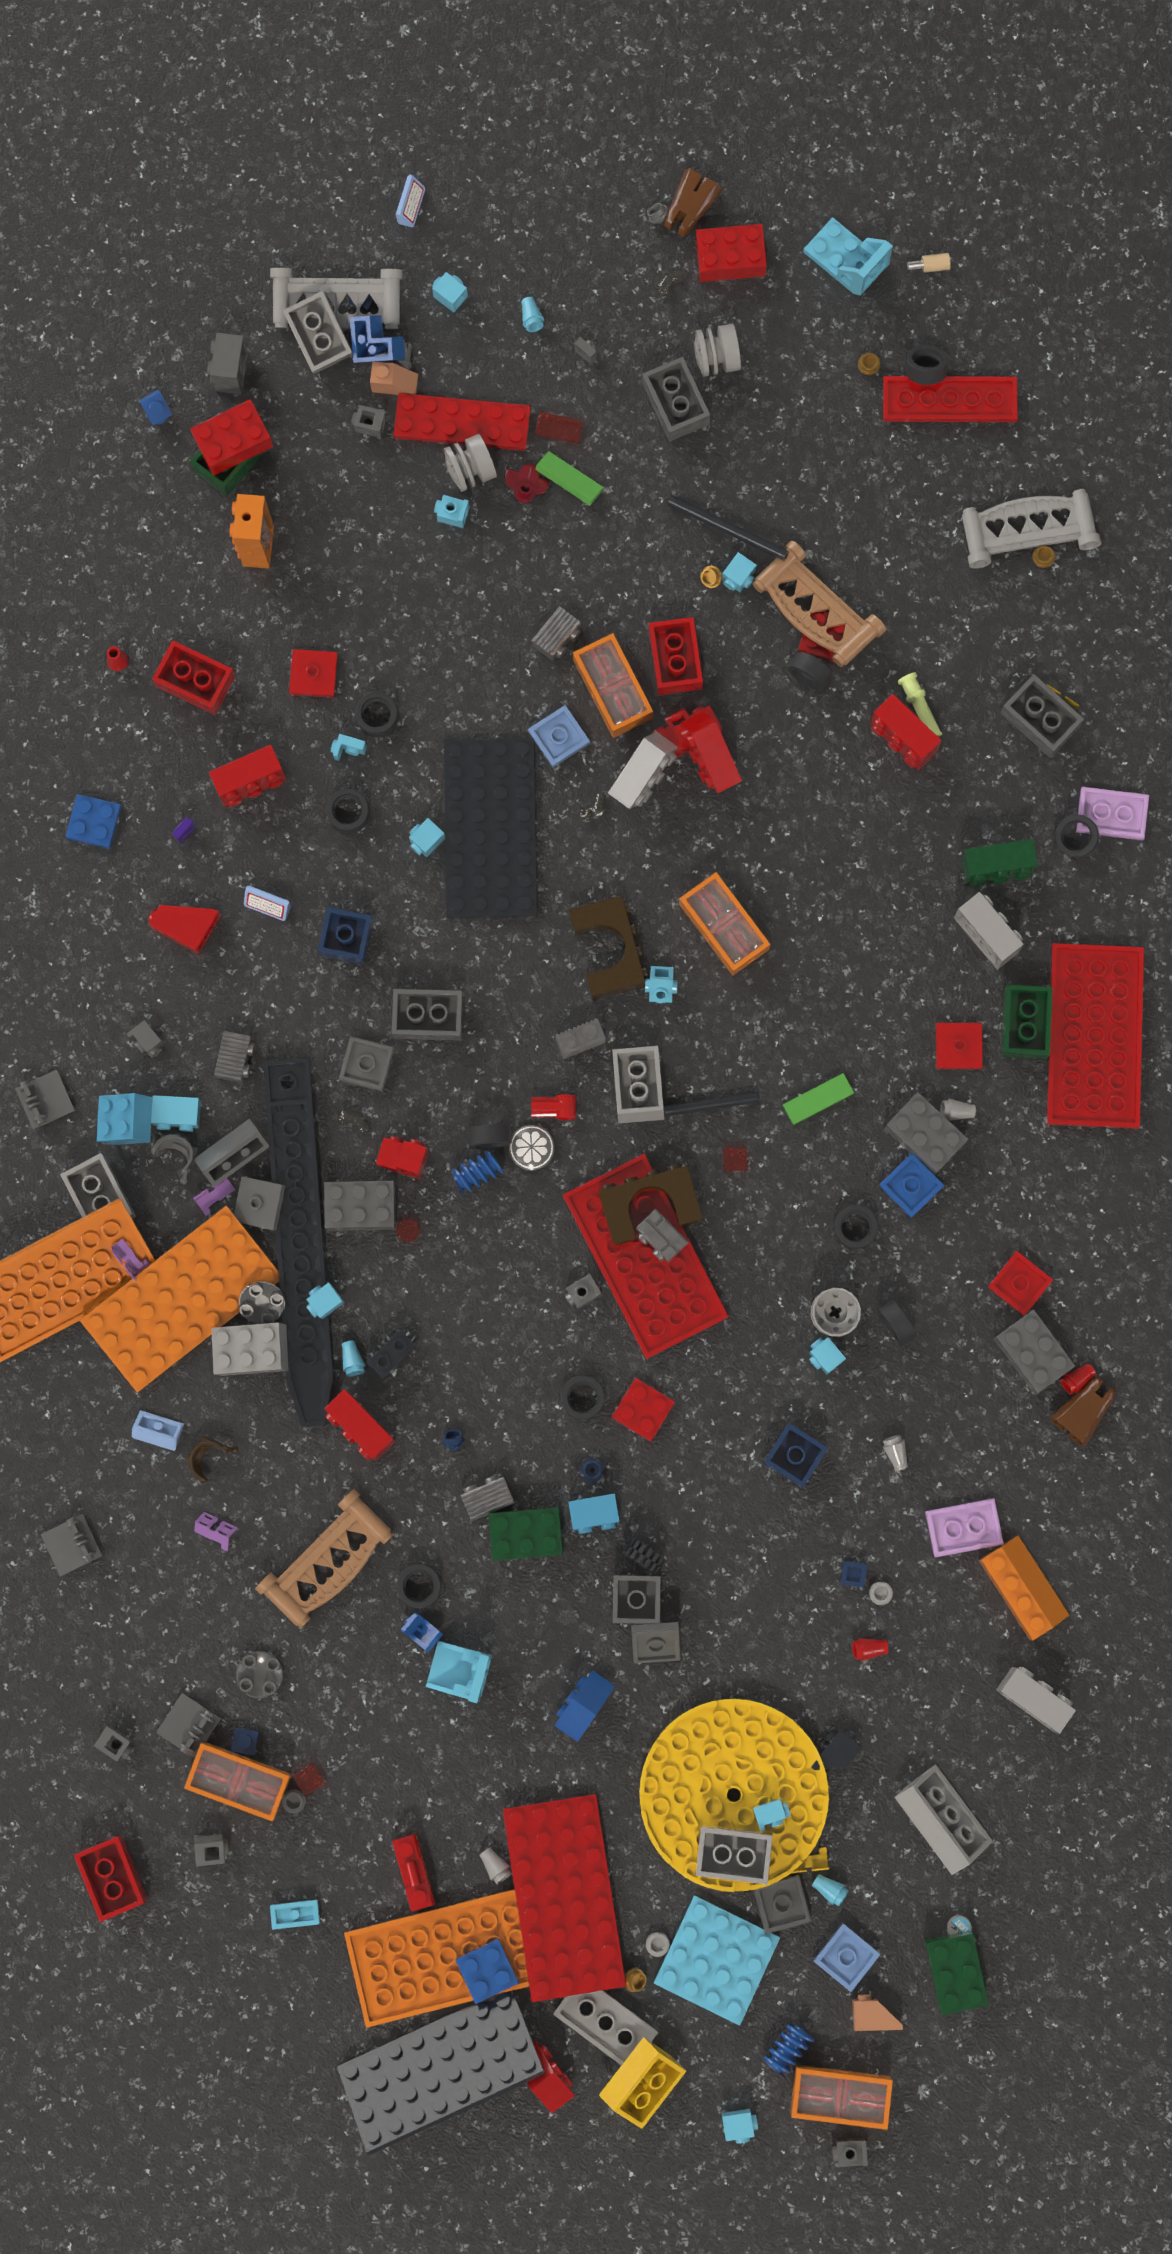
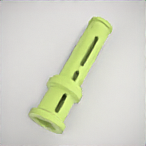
M916 672L899 679L898 684L902 685L907 695L906 700L912 703L919 719L937 736H941L942 732L924 698L926 692L924 689H921L916 679Z

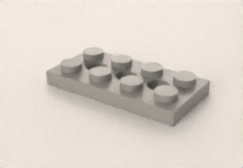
M604 1990L564 1997L553 2015L620 2065L625 2062L643 2037L652 2042L658 2034L655 2028ZM590 2002L594 2008L593 2012L589 2015L582 2014L579 2009L581 2003ZM603 2016L610 2017L613 2021L611 2028L602 2029L599 2026L600 2018ZM626 2030L631 2033L632 2040L629 2043L623 2044L618 2040V2035L621 2031Z

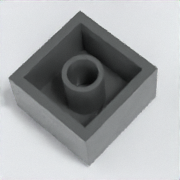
M216 333V340L211 342L213 359L208 362L207 373L210 375V383H213L217 392L242 395L248 357L244 337Z
M614 1575L613 1623H660L661 1576Z

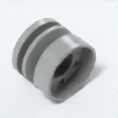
M734 324L718 326L717 337L713 336L711 328H706V339H704L702 329L695 330V357L703 377L709 376V365H711L713 375L718 374V364L722 363L726 373L741 370L739 345Z
M480 434L465 439L467 449L465 451L462 450L458 443L454 444L456 455L453 454L450 447L444 448L447 469L453 482L457 484L461 492L467 490L465 479H467L472 488L475 487V475H478L482 483L497 477L492 459Z
M830 1288L822 1291L815 1297L811 1305L810 1316L813 1325L821 1333L828 1336H843L856 1328L860 1320L861 1308L857 1298L851 1292L843 1288ZM832 1306L841 1310L838 1313L839 1318L837 1319L835 1316H829L831 1312L830 1307Z

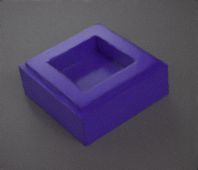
M185 817L172 832V835L181 844L196 827L188 817Z

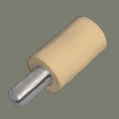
M949 253L924 255L921 257V261L908 262L907 268L908 270L922 268L923 273L950 270Z

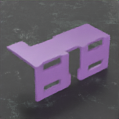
M227 1178L221 1181L220 1185L217 1184L210 1193L206 1189L193 1198L205 1216L212 1213L209 1208L212 1204L235 1191Z
M123 1239L111 1247V1251L118 1261L123 1265V1258L126 1262L125 1269L135 1281H137L135 1276L150 1265L146 1259L140 1262Z
M203 1512L195 1521V1532L220 1543L221 1549L228 1552L229 1537L237 1530V1527L222 1521L220 1526L213 1531L210 1527L218 1521V1518Z

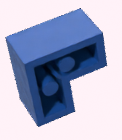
M382 315L350 317L353 363L405 359L403 337L383 338Z
M593 1670L587 1678L585 1676L581 1677L575 1686L578 1692L573 1690L565 1701L569 1705L567 1706L564 1703L556 1714L560 1718L554 1726L577 1742L615 1688L613 1684Z

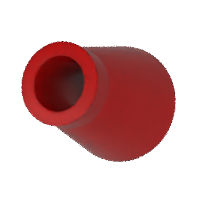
M115 646L107 650L106 662L111 670L121 671L127 667L129 658L124 651Z
M1087 1363L1080 1368L1065 1373L1060 1382L1065 1391L1071 1395L1078 1393L1096 1375V1372Z
M858 1638V1641H853L852 1643L853 1656L855 1660L862 1662L882 1654H888V1643L886 1640Z

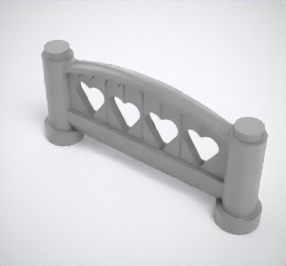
M270 268V278H273V323L275 328H288L289 323L283 310L297 304L303 293L306 298H309L321 291L326 293L335 308L334 313L343 331H351L350 317L373 316L370 312L368 314L360 312V308L369 293L379 308L378 313L374 315H382V324L385 325V329L395 330L400 325V280L403 279V270L381 269L380 279L292 278L291 268ZM347 293L357 308L354 314H349L348 312L340 314L338 312V307Z
M1079 489L1072 493L1073 496L1070 498L1059 496L1020 498L996 505L980 513L974 507L964 509L962 519L970 553L968 556L969 567L982 568L988 566L991 563L990 554L1078 540L1080 550H1091L1101 545L1100 534L1096 533L1088 493H1086L1085 489ZM1066 508L1070 511L1064 527L1052 516L1051 512L1053 510L1061 511ZM1047 513L1048 519L1043 530L1030 519L1029 516L1031 514ZM1018 516L1026 518L1021 534L1008 523V518H1017ZM1000 519L1004 522V526L999 537H996L986 527V522H995Z

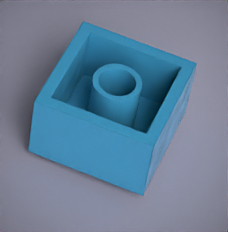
M136 1093L99 1096L97 1141L112 1145L150 1143L152 1097Z
M615 1494L568 1502L573 1530H578L579 1534L593 1532L592 1528L601 1526L602 1530L616 1528V1523H620Z

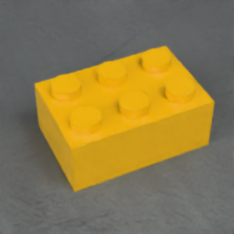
M643 2037L599 2096L613 2111L642 2129L686 2073V2070L671 2055Z

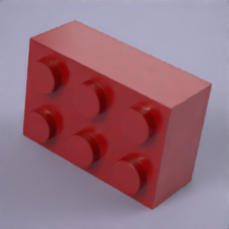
M762 224L696 230V250L700 282L764 277L766 275Z
M251 399L190 428L193 438L213 476L273 447L271 438Z
M694 618L649 623V638L658 695L702 690L703 679Z
M172 640L152 681L157 688L216 715L236 676L232 668Z
M894 694L873 713L870 723L872 731L879 737L883 736L888 741V746L897 753L899 751L904 756L906 764L911 768L915 767L919 771L938 752L942 740Z
M703 711L680 723L682 728L680 735L685 744H689L691 748L689 755L694 764L697 763L700 770L697 773L701 781L706 783L709 789L713 788L717 793H720L742 781L714 719Z
M271 745L209 772L224 807L237 806L242 802V799L249 796L250 798L257 797L262 794L263 790L269 787L271 789L277 788L286 780Z
M345 1389L324 1408L328 1412L325 1417L334 1426L340 1425L344 1429L341 1433L350 1443L353 1444L356 1441L360 1445L357 1450L368 1460L372 1458L377 1461L396 1442Z
M122 1834L74 1855L100 1922L148 1901Z

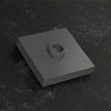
M350 1036L338 1080L383 1092L395 1048Z
M242 1176L234 1216L243 1224L277 1230L285 1185Z
M678 1622L631 1625L634 1664L680 1660Z
M799 1875L784 1878L769 1886L753 1890L765 1934L811 1922Z

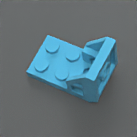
M832 217L804 248L803 252L849 291L861 296L889 265L893 246L886 240L866 238L862 242Z
M438 1641L426 1687L478 1703L481 1700L492 1655Z

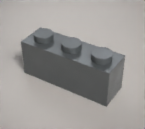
M248 1119L194 1158V1161L212 1186L215 1187L270 1146L252 1121Z

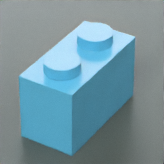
M153 1096L151 1124L157 1126V1130L168 1131L170 1127H179L180 1131L193 1132V1128H199L201 1100L190 1097Z

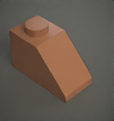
M373 361L370 378L372 392L416 395L417 373L397 364Z
M871 1994L857 1995L858 1999H852L853 2029L855 2031L903 2030L902 2023L876 1998H872Z

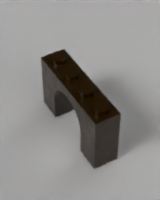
M622 896L570 909L569 915L575 936L605 929L616 933L625 945L624 956L617 965L609 969L586 974L592 1000L645 987V980L648 979L646 967H641L639 958H642L640 945H635L633 937L637 936L634 923L629 924L627 915H631L628 901L623 902Z
M676 1164L668 1167L669 1171L663 1173L656 1170L646 1173V1177L642 1179H637V1176L625 1179L624 1184L615 1186V1183H610L602 1186V1190L598 1191L613 1246L636 1240L629 1216V1205L639 1192L647 1189L662 1191L671 1199L680 1227L702 1221L703 1218L687 1166L682 1167L681 1164Z

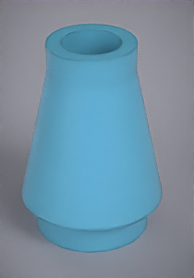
M524 298L521 301L523 326L529 332H536L542 329L544 318L534 298Z
M355 1341L342 1343L343 1371L349 1377L364 1373L366 1365Z
M821 1874L817 1876L812 1884L832 1905L836 1904L837 1906L841 1905L849 1891L845 1888L844 1884L826 1878Z

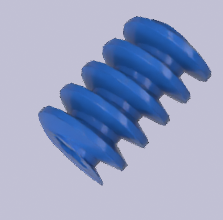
M484 1151L485 1159L479 1154L476 1155L477 1163L469 1159V1167H466L463 1163L460 1164L461 1172L455 1168L452 1169L453 1178L463 1196V1188L472 1192V1184L479 1188L480 1179L488 1183V1175L494 1179L497 1178L496 1170L503 1174L494 1155L489 1151Z
M797 2024L794 2027L786 2026L789 2035L781 2032L780 2035L784 2041H775L778 2050L769 2049L772 2058L763 2057L765 2062L784 2078L785 2076L782 2072H791L788 2064H797L794 2056L800 2058L803 2056L799 2048L808 2049L805 2040L814 2041V2038Z

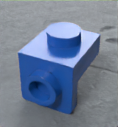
M159 390L139 400L152 425L162 424L172 415Z
M416 1612L407 1618L401 1629L404 1634L409 1636L428 1653L443 1635Z

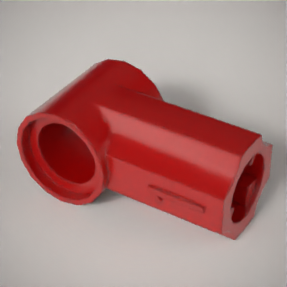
M576 1096L532 1097L531 1116L534 1118L575 1120Z

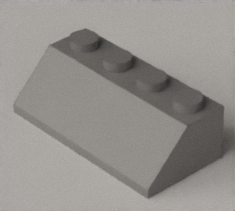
M936 1764L895 1796L900 1806L952 1875L970 1865L993 1842Z

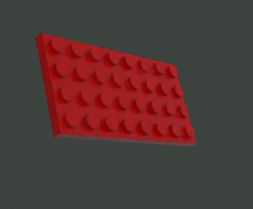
M1052 944L1050 987H1053L1050 1056L1048 1057L1047 1125L1140 1128L1144 947Z
M645 1154L563 1194V1198L645 1358L648 1359L727 1319L728 1315L683 1227L679 1226L677 1216L666 1194L662 1191L647 1189L639 1192L632 1199L629 1205V1216L635 1237L638 1234L636 1227L657 1209L688 1241V1244L669 1263L665 1259L662 1262L658 1260L652 1253L655 1249L649 1243L644 1245L637 1237L635 1241L613 1246L598 1191L602 1190V1186L615 1183V1186L624 1184V1180L637 1176V1179L645 1178L646 1173L652 1172L653 1169Z
M596 1794L502 1809L531 2002L626 1987Z

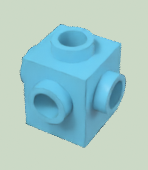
M651 966L650 979L645 981V992H649V1002L672 1003V994H677L678 981L673 980L674 967Z

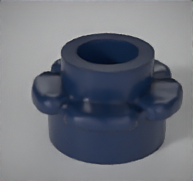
M457 1429L448 1430L443 1435V1446L450 1450L459 1449L465 1442V1437Z
M588 1459L581 1466V1473L584 1475L585 1480L592 1482L602 1478L604 1467L601 1462H597L595 1459ZM591 1468L595 1470L593 1473L590 1472Z

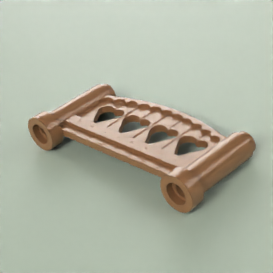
M791 540L784 547V549L789 551L787 559L782 561L776 558L754 579L755 581L752 584L760 593L768 591L782 614L801 633L820 646L834 652L835 655L832 658L838 666L847 665L875 637H880L886 631V627L873 614L865 620L857 615L801 563L806 554L796 542ZM797 580L795 594L792 597L786 596L785 591L778 588L781 583ZM813 595L811 609L807 612L803 611L801 606L794 603L796 598ZM829 610L825 626H819L817 620H812L810 617L812 613ZM845 624L844 635L841 641H835L833 635H829L826 632L830 627Z
M355 1489L338 1504L344 1512L279 1578L271 1572L255 1588L260 1595L264 1593L300 1628L311 1619L308 1616L310 1611L335 1597L358 1575L380 1541L385 1544L394 1535L391 1529L359 1498L360 1494ZM347 1531L364 1534L367 1537V1541L364 1544H360V1548L357 1551H353L350 1549ZM330 1547L346 1550L350 1553L349 1560L343 1561L342 1567L337 1568L334 1566ZM313 1564L332 1568L334 1571L333 1576L327 1577L325 1584H319ZM297 1581L316 1585L317 1592L310 1594L308 1601H302Z

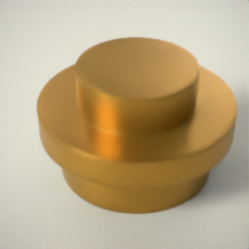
M866 353L860 357L858 368L865 375H874L880 368V360L875 354Z
M1039 546L1034 550L1032 559L1036 566L1047 568L1053 564L1055 553L1048 546Z
M707 566L701 573V581L708 588H716L722 582V572L716 566Z
M632 1968L626 1973L625 1988L630 1992H638L645 1987L646 1976L641 1969Z

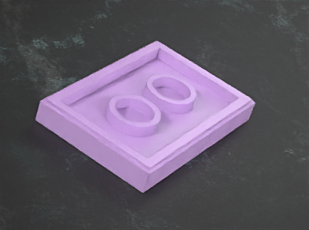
M1081 787L1078 815H1084L1093 820L1097 825L1099 835L1144 840L1149 795ZM1077 823L1076 832L1090 834V830L1086 825Z
M994 1498L925 1511L934 1558L1004 1544Z

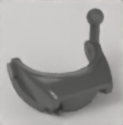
M170 1134L160 1138L152 1147V1154L155 1155L160 1150L166 1148L181 1151L186 1156L188 1163L181 1172L183 1177H181L180 1183L187 1184V1176L194 1163V1158L197 1156L198 1148L191 1146L179 1134Z

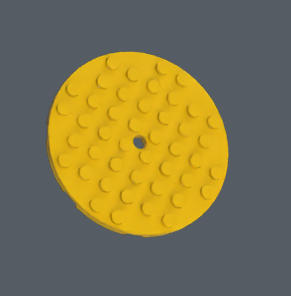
M723 1699L701 1704L688 1710L670 1723L657 1738L648 1753L643 1766L639 1791L641 1814L645 1829L662 1858L682 1876L694 1883L707 1888L728 1892L756 1890L780 1881L798 1868L814 1849L821 1836L829 1802L828 1781L822 1759L812 1740L804 1730L791 1718L775 1708L743 1699ZM816 1760L820 1765V1770L811 1768ZM731 1788H737L741 1792V1798L736 1802L728 1799L727 1792ZM780 1798L782 1803L787 1802L791 1816L782 1819L784 1824L772 1828L767 1824L765 1825L766 1830L760 1831L753 1808ZM701 1826L773 1834L768 1884L696 1876Z

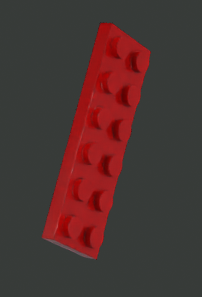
M884 376L883 422H1017V377L946 376L943 381L937 384L921 385L913 382L907 376Z
M398 393L393 436L396 439L465 445V439L480 434L486 447L526 451L531 407L528 405Z

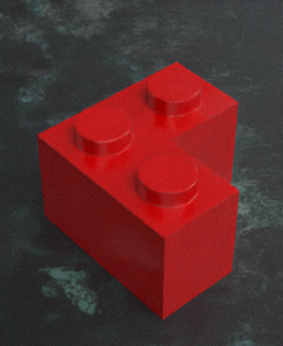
M390 1136V1139L383 1138L376 1165L380 1168L421 1179L429 1152L421 1141L411 1139L410 1142L404 1141L403 1143V1139Z
M534 2040L533 2043L545 2074L527 2082L537 2098L553 2113L575 2096L570 2088L573 2083L566 2073L562 2074L563 2072L555 2061L551 2062L550 2059L553 2056L545 2045L541 2047Z

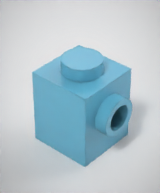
M446 272L442 277L439 276L432 285L433 297L452 312H455L468 297L467 287L463 285L461 279L456 275L451 276Z
M738 552L722 573L723 584L732 591L737 590L741 592L744 587L747 589L754 580L753 575L756 572V564Z
M427 818L422 825L417 824L411 830V836L409 837L412 843L410 845L412 850L418 855L423 854L428 857L445 839V834Z
M327 1283L322 1288L320 1285L309 1292L310 1297L306 1299L309 1302L307 1308L314 1317L319 1316L321 1319L345 1303L330 1283Z
M820 1337L811 1345L813 1350L809 1353L811 1355L809 1360L817 1370L821 1368L826 1375L846 1359L829 1337L825 1340Z
M750 2109L722 2113L726 2141L736 2140V2143H746L750 2141L751 2137H754V2130H758L756 2115H751Z

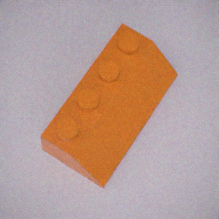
M1018 1535L979 1560L1029 1640H1035L1069 1616V1613Z

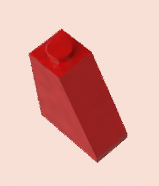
M159 905L157 910L154 909L148 918V921H150L148 925L152 930L199 955L221 915L215 909Z

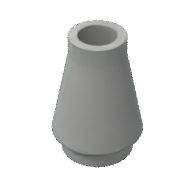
M949 1098L942 1101L940 1113L948 1121L974 1118L976 1107L975 1105Z
M901 1435L884 1439L883 1449L892 1462L895 1471L908 1468L905 1440H902Z
M491 1847L479 1855L491 1881L494 1880L496 1884L503 1882L512 1874L509 1870L510 1866Z

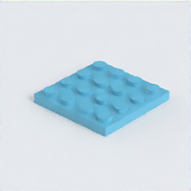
M694 1895L655 1978L654 1984L740 2026L780 1937L773 1933L765 1934L763 1928Z

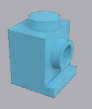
M443 495L442 500H437L434 508V513H437V520L463 528L470 508L469 500H460ZM447 507H453L454 510L449 511L447 510Z
M781 1798L753 1808L760 1831L766 1830L765 1825L769 1824L770 1828L784 1824L782 1819L791 1816L787 1802L782 1803Z

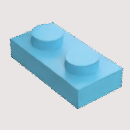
M318 1899L270 1905L272 1930L320 1924Z

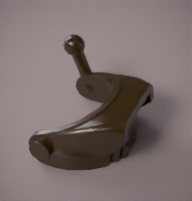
M201 1436V1440L186 1457L190 1473L201 1483H207L208 1479L201 1470V1460L204 1453L209 1448L216 1446L225 1453L230 1451L232 1454L238 1453L236 1446L228 1447L210 1437Z

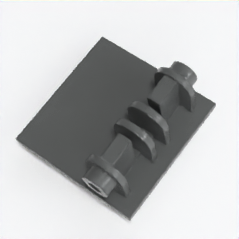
M58 1070L30 1082L28 1080L23 1081L19 1087L15 1088L33 1130L75 1111Z
M83 1514L66 1520L67 1522L41 1534L60 1577L102 1556Z
M182 1693L156 1733L180 1748V1751L184 1754H189L195 1758L200 1744L208 1740L221 1718Z

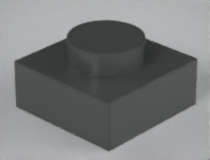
M579 337L574 343L575 352L592 365L597 360L596 347L591 341H585Z

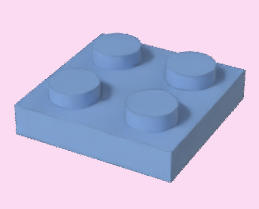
M566 705L528 729L529 734L552 768L590 744L589 739Z
M842 1923L813 1961L852 1992L881 1954Z

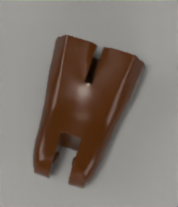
M690 168L686 169L665 217L664 227L672 230L677 220H680L682 223L679 227L678 235L685 237L694 228L706 210L715 202L721 194L722 188L718 183L705 177L702 181L700 173Z
M1099 1376L1090 1380L1050 1417L1051 1422L1063 1432L1068 1430L1067 1435L1082 1447L1087 1445L1116 1395V1391L1112 1387L1102 1397L1095 1393L1104 1382Z

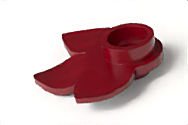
M532 463L525 464L519 472L507 469L505 474L507 486L514 490V496L520 503H529L535 498V495L543 494L548 489L549 481L539 478V472L535 470L536 466Z

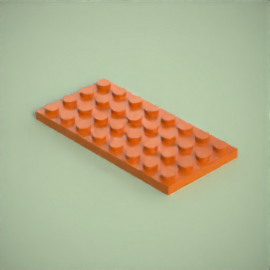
M121 1198L0 1260V1362L78 1322L132 1279V1276L125 1269L126 1262L122 1258V1265L111 1251V1247L121 1239L132 1249L140 1262L146 1259L152 1264L155 1261L153 1254Z
M225 1206L136 1275L137 1281L132 1278L79 1321L138 1393L212 1334L211 1328L222 1327L240 1312L239 1297L246 1286L258 1281H265L275 1285L279 1282V1271L230 1209Z
M514 1889L344 1932L366 2028L473 2001L455 1959L498 1938L519 1981L518 1984L498 1994L529 1986Z

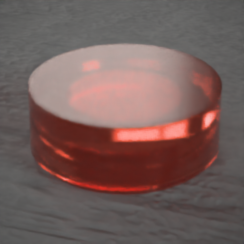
M406 1219L398 1224L396 1233L401 1241L412 1243L419 1237L420 1229L415 1221Z

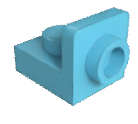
M339 734L338 740L334 739L331 752L334 759L339 761L343 749L350 755H365L367 745L365 741Z

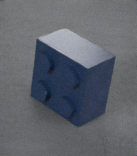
M327 907L318 946L319 955L321 957L364 965L374 923L372 916Z
M788 1423L763 1464L800 1488H804L828 1447Z

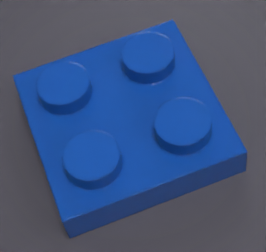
M77 794L66 838L111 849L122 807L121 804Z
M911 1153L879 1184V1187L912 1218L944 1185Z
M499 1938L455 1959L475 2004L519 1983Z

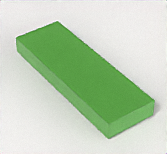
M549 451L536 465L535 470L588 505H591L603 490V486Z
M844 1073L783 1104V1108L794 1126L853 1095L854 1092Z

